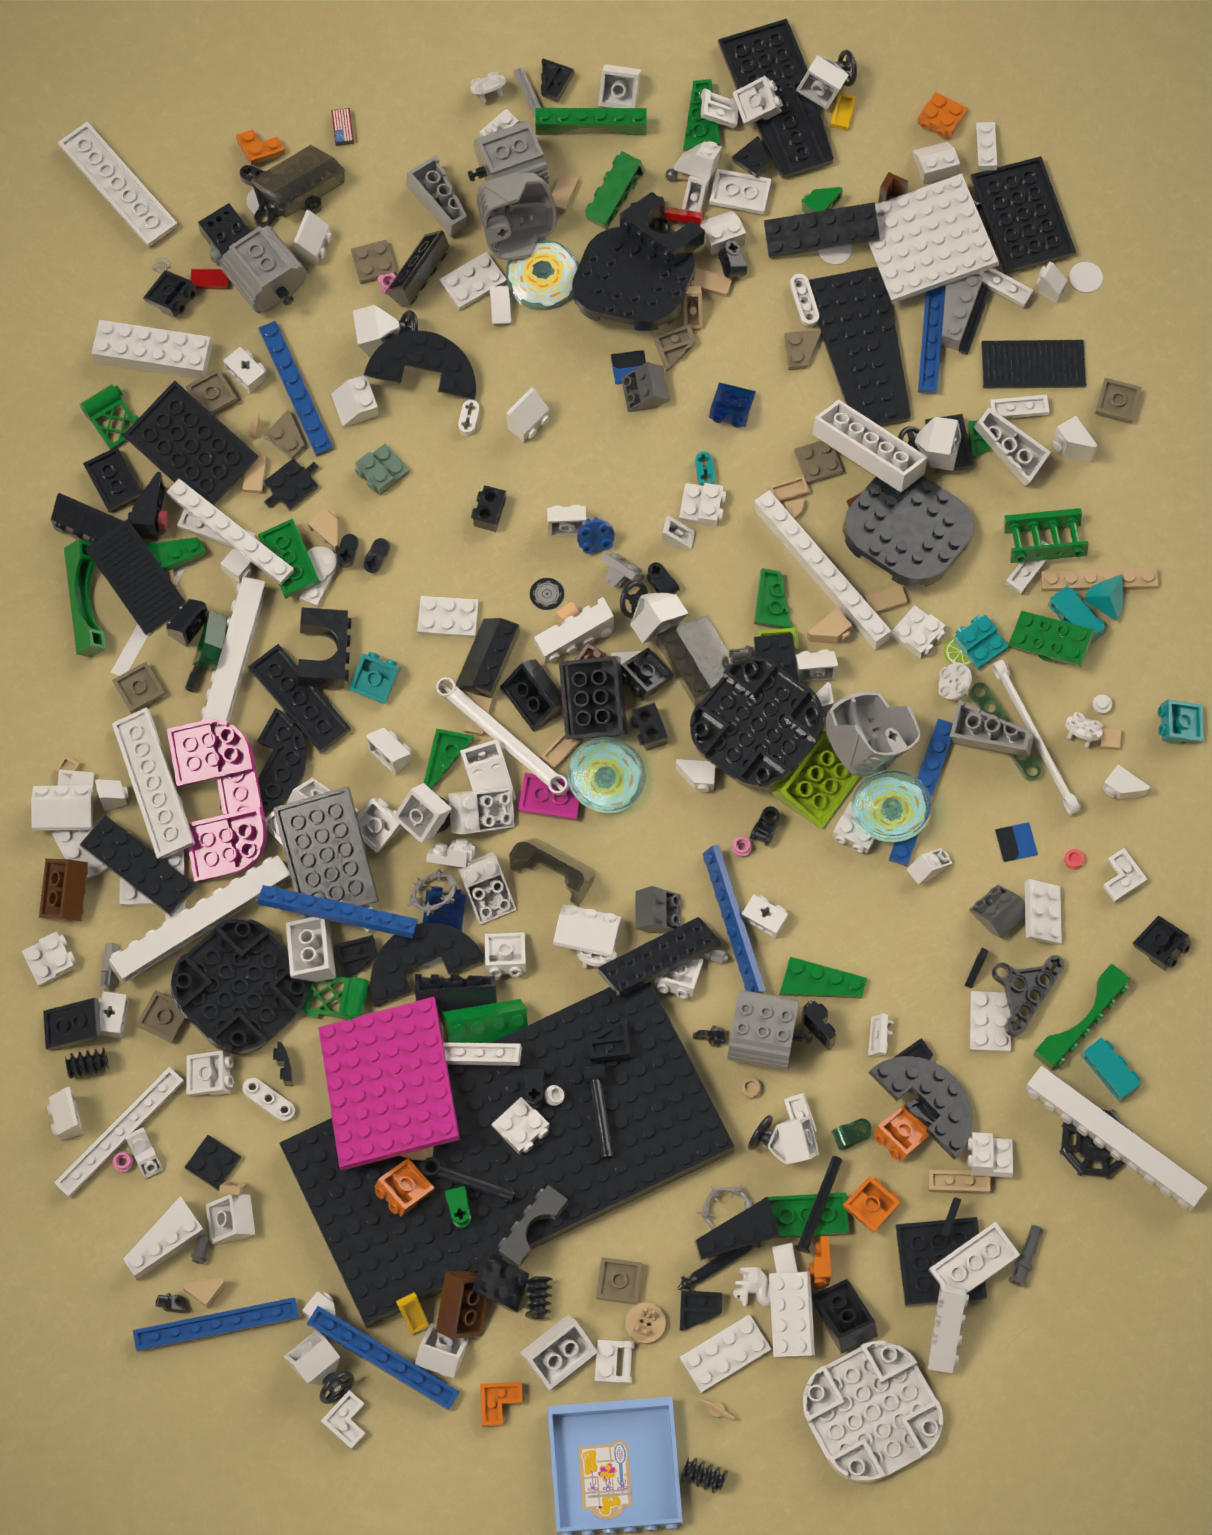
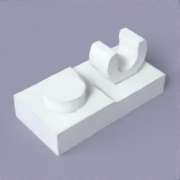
M505 109L479 132L480 136L483 137L517 125L519 120Z
M882 1013L871 1017L868 1056L877 1057L886 1054L888 1048L887 1036L893 1034L892 1031L887 1029V1025L894 1024L892 1020H888L887 1014Z
M804 1092L785 1098L784 1102L790 1119L809 1115L813 1131L816 1132L817 1129Z

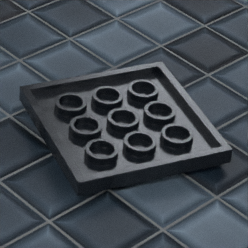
M977 1217L955 1219L947 1242L939 1238L945 1220L895 1225L905 1307L938 1303L940 1285L929 1271V1268L979 1234ZM985 1282L967 1294L969 1295L968 1301L987 1299Z

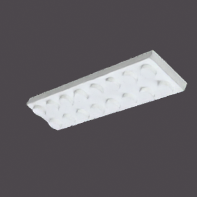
M85 122L58 142V146L148 248L178 227L177 222L88 122Z
M146 707L112 723L157 859H165L195 845L150 710Z

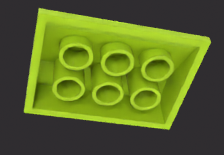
M823 731L820 740L794 773L785 782L774 787L771 793L784 805L820 829H823L860 776L854 775L846 769L835 753L827 732Z

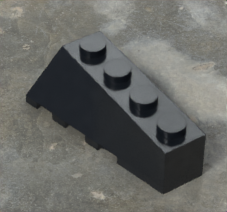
M415 974L416 1001L434 997L438 1012L497 1003L495 976L469 975L467 979H463L459 975L439 978V974H431V978L422 977V974Z

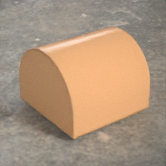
M570 602L557 611L556 619L562 625L566 618L571 615L577 617L580 613L574 603Z

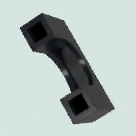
M650 192L620 213V228L634 237L636 241L646 246L651 252L661 257L663 261L674 266L704 244L705 230L693 221H690L679 230L668 234L658 233L650 229L649 225L665 214V201L655 193Z
M301 608L300 633L324 635L335 643L337 651L326 660L299 659L297 685L344 688V682L349 679V670L345 669V665L349 664L350 652H346V647H350L351 635H347V629L351 630V618H348V610Z

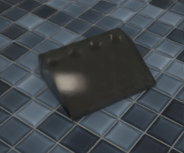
M309 145L251 179V182L282 216L287 218L344 184L345 169L334 157Z
M708 616L675 625L657 634V645L694 707L698 703L700 704L723 676L722 672L735 662L730 660L729 651Z

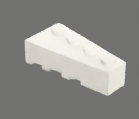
M991 408L984 411L974 425V429L1024 487L1031 482L1051 453V451Z
M603 597L597 600L599 604L590 608L588 605L583 608V611L577 617L571 615L566 618L560 627L554 625L534 637V644L544 663L549 661L555 662L560 656L566 653L571 654L578 647L585 644L590 645L595 639L601 636L607 637L614 631V616Z
M180 1196L123 1260L138 1281L198 1240V1237L204 1236L205 1232Z
M940 1284L928 1360L929 1370L953 1373V1368L958 1367L959 1356L956 1355L957 1347L961 1348L962 1335L959 1334L960 1328H964L966 1315H963L964 1307H967L969 1299L965 1288Z

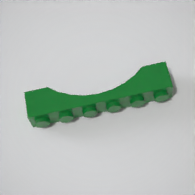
M535 108L536 135H555L580 128H602L626 135H646L647 108Z
M76 540L64 548L76 654L94 657L106 649L104 631L96 622L90 603V580L94 561L85 548L93 543Z
M1111 963L1098 978L1095 1003L1088 1015L1071 1029L1059 1034L1048 1035L1037 1047L1033 1056L1051 1071L1055 1067L1060 1068L1066 1060L1064 1056L1068 1052L1072 1054L1079 1045L1077 1043L1081 1037L1085 1039L1091 1032V1025L1093 1023L1098 1024L1104 1017L1102 1013L1105 1009L1108 1008L1110 1010L1117 1002L1115 998L1119 993L1123 995L1130 987L1128 985L1130 977Z

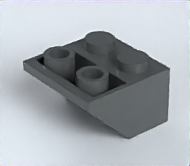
M646 362L621 377L628 412L658 408L670 401L664 367L661 365Z
M1000 885L990 889L982 899L978 900L969 909L990 933L999 938H1002L1025 918V904L1021 897Z
M654 886L635 891V929L647 933H667L680 926V894Z

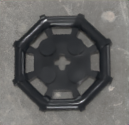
M1103 1110L1105 1113L1110 1115L1112 1118H1114L1116 1121H1118L1120 1124H1122L1128 1129V1127L1116 1115L1115 1110ZM1063 1122L1061 1126L1063 1128L1061 1150L1059 1152L1077 1171V1175L1109 1179L1113 1173L1126 1164L1122 1160H1116L1108 1167L1106 1161L1112 1157L1110 1151L1105 1148L1095 1147L1091 1143L1093 1141L1092 1138L1088 1135L1083 1136L1077 1131V1127L1073 1124ZM1070 1133L1076 1134V1144L1069 1146ZM1077 1151L1079 1153V1156L1084 1159L1082 1164H1080L1072 1152ZM1088 1162L1101 1163L1102 1169L1087 1167Z

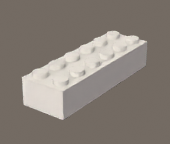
M99 320L91 354L95 364L200 379L207 374L213 346L211 338L208 336Z
M837 400L815 417L812 435L896 490L902 492L925 474L927 456L842 401Z

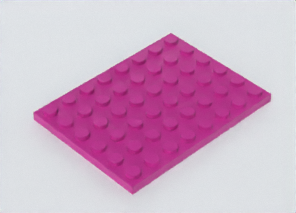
M434 997L359 1016L358 1018H353L352 1021L344 1020L318 1027L338 1161L341 1170L460 1140L439 1015Z

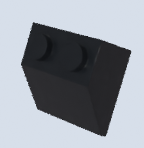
M188 599L186 603H182L178 609V614L174 618L172 617L166 625L168 636L188 647L205 624L208 614L206 603L194 599Z

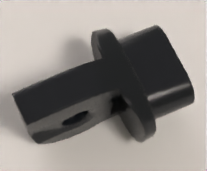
M713 1025L710 1031L698 1030L694 1032L693 1039L707 1040L712 1047L716 1044L724 1045L725 1029H720Z
M171 1293L158 1295L155 1301V1307H162L167 1312L186 1313L188 1310L186 1299L180 1295L171 1296Z

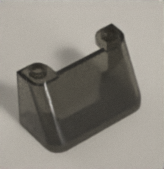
M529 838L516 843L509 853L510 869L518 874L524 868L533 870L538 862L565 877L566 888L571 893L570 902L578 907L595 880V873L591 867L538 838Z

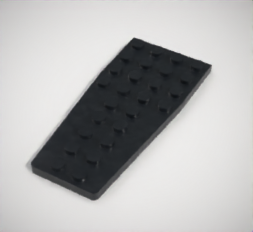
M787 18L718 39V45L736 90L763 76H766L770 81L773 80L777 87V90L774 92L782 101L781 113L767 120L762 118L754 122V125L781 178H788L832 164L834 156L818 104L796 91L808 70Z
M878 267L810 279L809 283L819 312V330H821V337L845 404L880 427L908 422L911 413L895 319L889 295Z

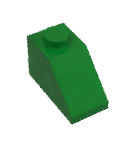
M841 187L814 189L810 194L807 193L801 201L802 212L811 213L832 209L842 198L843 189Z

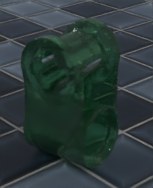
M861 1118L833 1129L831 1133L838 1149L845 1150L867 1140L871 1135L870 1122ZM860 1126H862L863 1129L866 1128L865 1133L859 1131Z

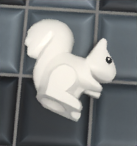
M740 1268L739 1272L743 1274V1280L735 1282L741 1288L734 1289L733 1296L746 1307L748 1295L756 1294L760 1305L770 1307V1285L767 1276L761 1271V1268Z

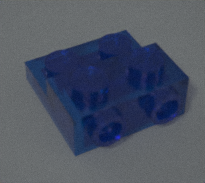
M719 382L710 408L709 418L713 419L716 423H730L736 428L746 427L756 391Z
M431 886V889L426 890L425 905H427V902L431 906L443 902L441 899L442 895L446 896L449 892L443 891V887ZM462 889L455 890L452 897L455 901H452V904L449 902V904L446 903L440 908L433 910L434 914L430 912L427 915L424 912L423 923L445 924L462 931L467 894L463 893Z

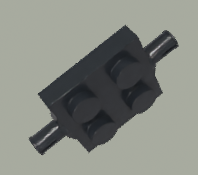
M292 458L264 481V484L272 493L264 501L265 505L269 508L278 501L290 511L318 488L317 483L310 475L319 468L318 465L313 462L307 468H304Z

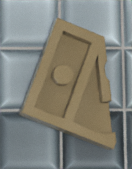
M689 324L661 333L653 338L666 371L696 342Z
M821 330L784 334L788 370L808 368L811 356L821 336Z
M289 410L263 435L264 439L289 459H295L305 448Z

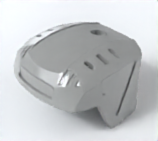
M535 173L505 175L483 183L478 189L477 207L481 224L484 228L487 245L498 259L511 260L531 257L538 239L554 232L557 220L554 198L547 183ZM520 217H523L522 224L520 223ZM511 219H513V225H512V226H510V220H511Z
M859 692L840 699L829 709L824 721L827 736L838 758L850 773L861 777L884 771L912 748L920 738V729L910 706L890 707L886 700L877 692Z

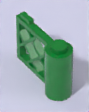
M113 384L79 404L110 450L127 441L122 437V434L126 432L123 431L125 422L134 424L139 418L138 415L133 416L121 398L123 395L122 391L117 385L114 387ZM122 406L125 411L124 417L113 416L114 409ZM101 417L109 418L107 427L99 426L96 421ZM112 419L122 421L121 430L110 428ZM109 432L119 433V439L111 444L108 439Z
M336 977L324 980L327 986L318 992L315 989L316 982L310 981L303 1011L307 1013V1017L319 1019V1016L323 1015L352 1021L353 1018L363 1015L369 987L368 980L359 977ZM338 982L344 983L343 990L336 994L332 987ZM330 989L334 996L327 1002H324L320 995ZM318 997L322 1005L317 1009H311V1002ZM335 1000H338L340 1003L338 1012L330 1011L328 1005Z

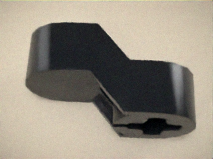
M354 534L344 535L338 548L337 562L343 568L353 565L358 552V538Z
M378 538L373 542L363 562L364 569L367 572L376 573L381 569L391 548L390 542L387 539Z

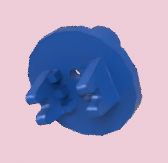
M597 517L592 521L587 519L586 523L577 532V542L584 553H597L609 550L613 546L612 542L614 541L615 532L612 525L607 521L598 520Z

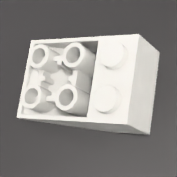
M498 739L460 750L461 760L472 791L512 788L513 801L516 800Z
M512 788L448 794L449 806L452 808L450 811L452 833L468 834L515 827Z
M493 852L468 862L466 868L456 866L479 924L516 910L499 862Z

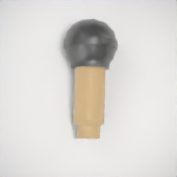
M671 168L666 171L665 176L669 181L677 179L688 181L690 174L678 172Z

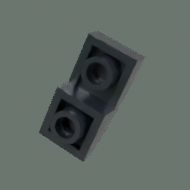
M277 1042V1048L273 1049V1060H276L278 1066L284 1067L280 1068V1080H283L285 1086H293V1074L288 1054L282 1042Z

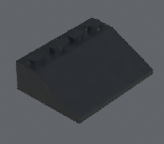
M609 656L559 662L566 740L628 735L621 657Z

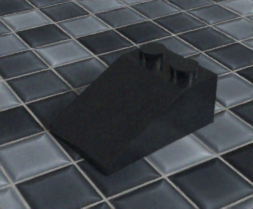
M157 472L133 504L132 512L128 513V520L142 539L158 540V515L162 511L165 484L161 472Z
M848 1279L811 1295L814 1305L841 1354L878 1337L875 1320Z

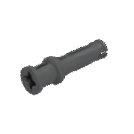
M1031 1225L1021 1256L1014 1263L1016 1267L1008 1281L1015 1286L1024 1288L1027 1285L1028 1273L1033 1269L1032 1259L1044 1231L1041 1227Z

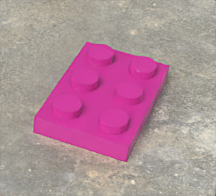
M525 773L518 812L577 821L580 799L573 790L570 779H567L569 783L568 791L564 795L558 796L553 794L549 787L536 775ZM556 779L561 786L565 787L563 779ZM552 783V789H553V790H555V791H561L558 787H556V786Z

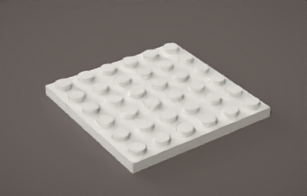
M962 173L906 193V195L903 194L886 202L875 204L880 240L868 242L892 304L999 266L998 259Z

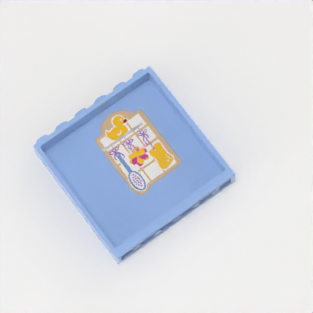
M672 1397L548 1406L557 1535H574L582 1533V1535H595V1532L611 1535L616 1534L617 1530H624V1533L637 1532V1529L642 1528L649 1532L657 1531V1527L675 1530L679 1528L678 1526L682 1525Z

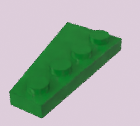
M712 79L693 81L683 151H688L704 141L715 142L720 146L718 124L701 118V93L704 88L713 93Z
M790 957L779 996H834L836 998L862 999L867 978Z

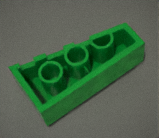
M621 151L620 155L615 156L612 169L606 172L603 178L604 183L596 189L593 202L589 203L585 209L587 220L606 230L618 214L619 204H624L628 199L629 189H634L637 185L638 175L643 176L645 173L641 160Z
M521 999L443 1012L445 1043H490L528 1026L527 1009Z

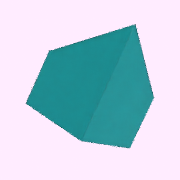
M1122 574L1092 585L1083 599L1115 621L1123 609Z

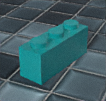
M1067 585L1050 598L1048 606L1061 621L1093 629L1095 633L1091 641L1092 644L1104 634L1105 624L1099 617L1096 618L1087 603H1083L1079 599L1080 597L1076 590L1071 589Z
M1101 1037L1085 1049L1081 1057L1115 1098L1122 1102L1139 1088L1141 1084L1139 1082L1140 1078L1134 1071L1131 1072L1128 1069L1125 1059L1113 1051V1045Z

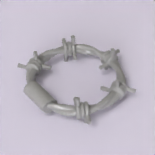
M439 868L436 873L428 875L423 880H420L418 877L417 883L413 882L416 886L413 889L412 895L410 894V904L407 906L412 905L429 915L430 912L434 914L433 910L440 908L446 903L449 904L451 902L452 904V901H455L452 897L455 890L458 889L454 875L445 874ZM443 877H447L451 891L446 896L442 895L441 899L443 902L432 906L429 905V902H427V905L422 903L424 907H421L418 904V899L421 896L416 898V894L419 889L421 892L423 891L421 889L423 886H427L424 883L434 878H437L440 882Z
M740 1184L739 1188L728 1187L716 1190L710 1186L712 1191L704 1204L703 1211L697 1212V1214H702V1218H704L710 1229L713 1230L716 1227L710 1223L709 1217H713L714 1214L709 1215L708 1204L713 1198L718 1202L716 1197L720 1193L725 1191L733 1192L731 1198L734 1195L741 1196L745 1199V1210L751 1207L753 1203L741 1191L742 1184Z

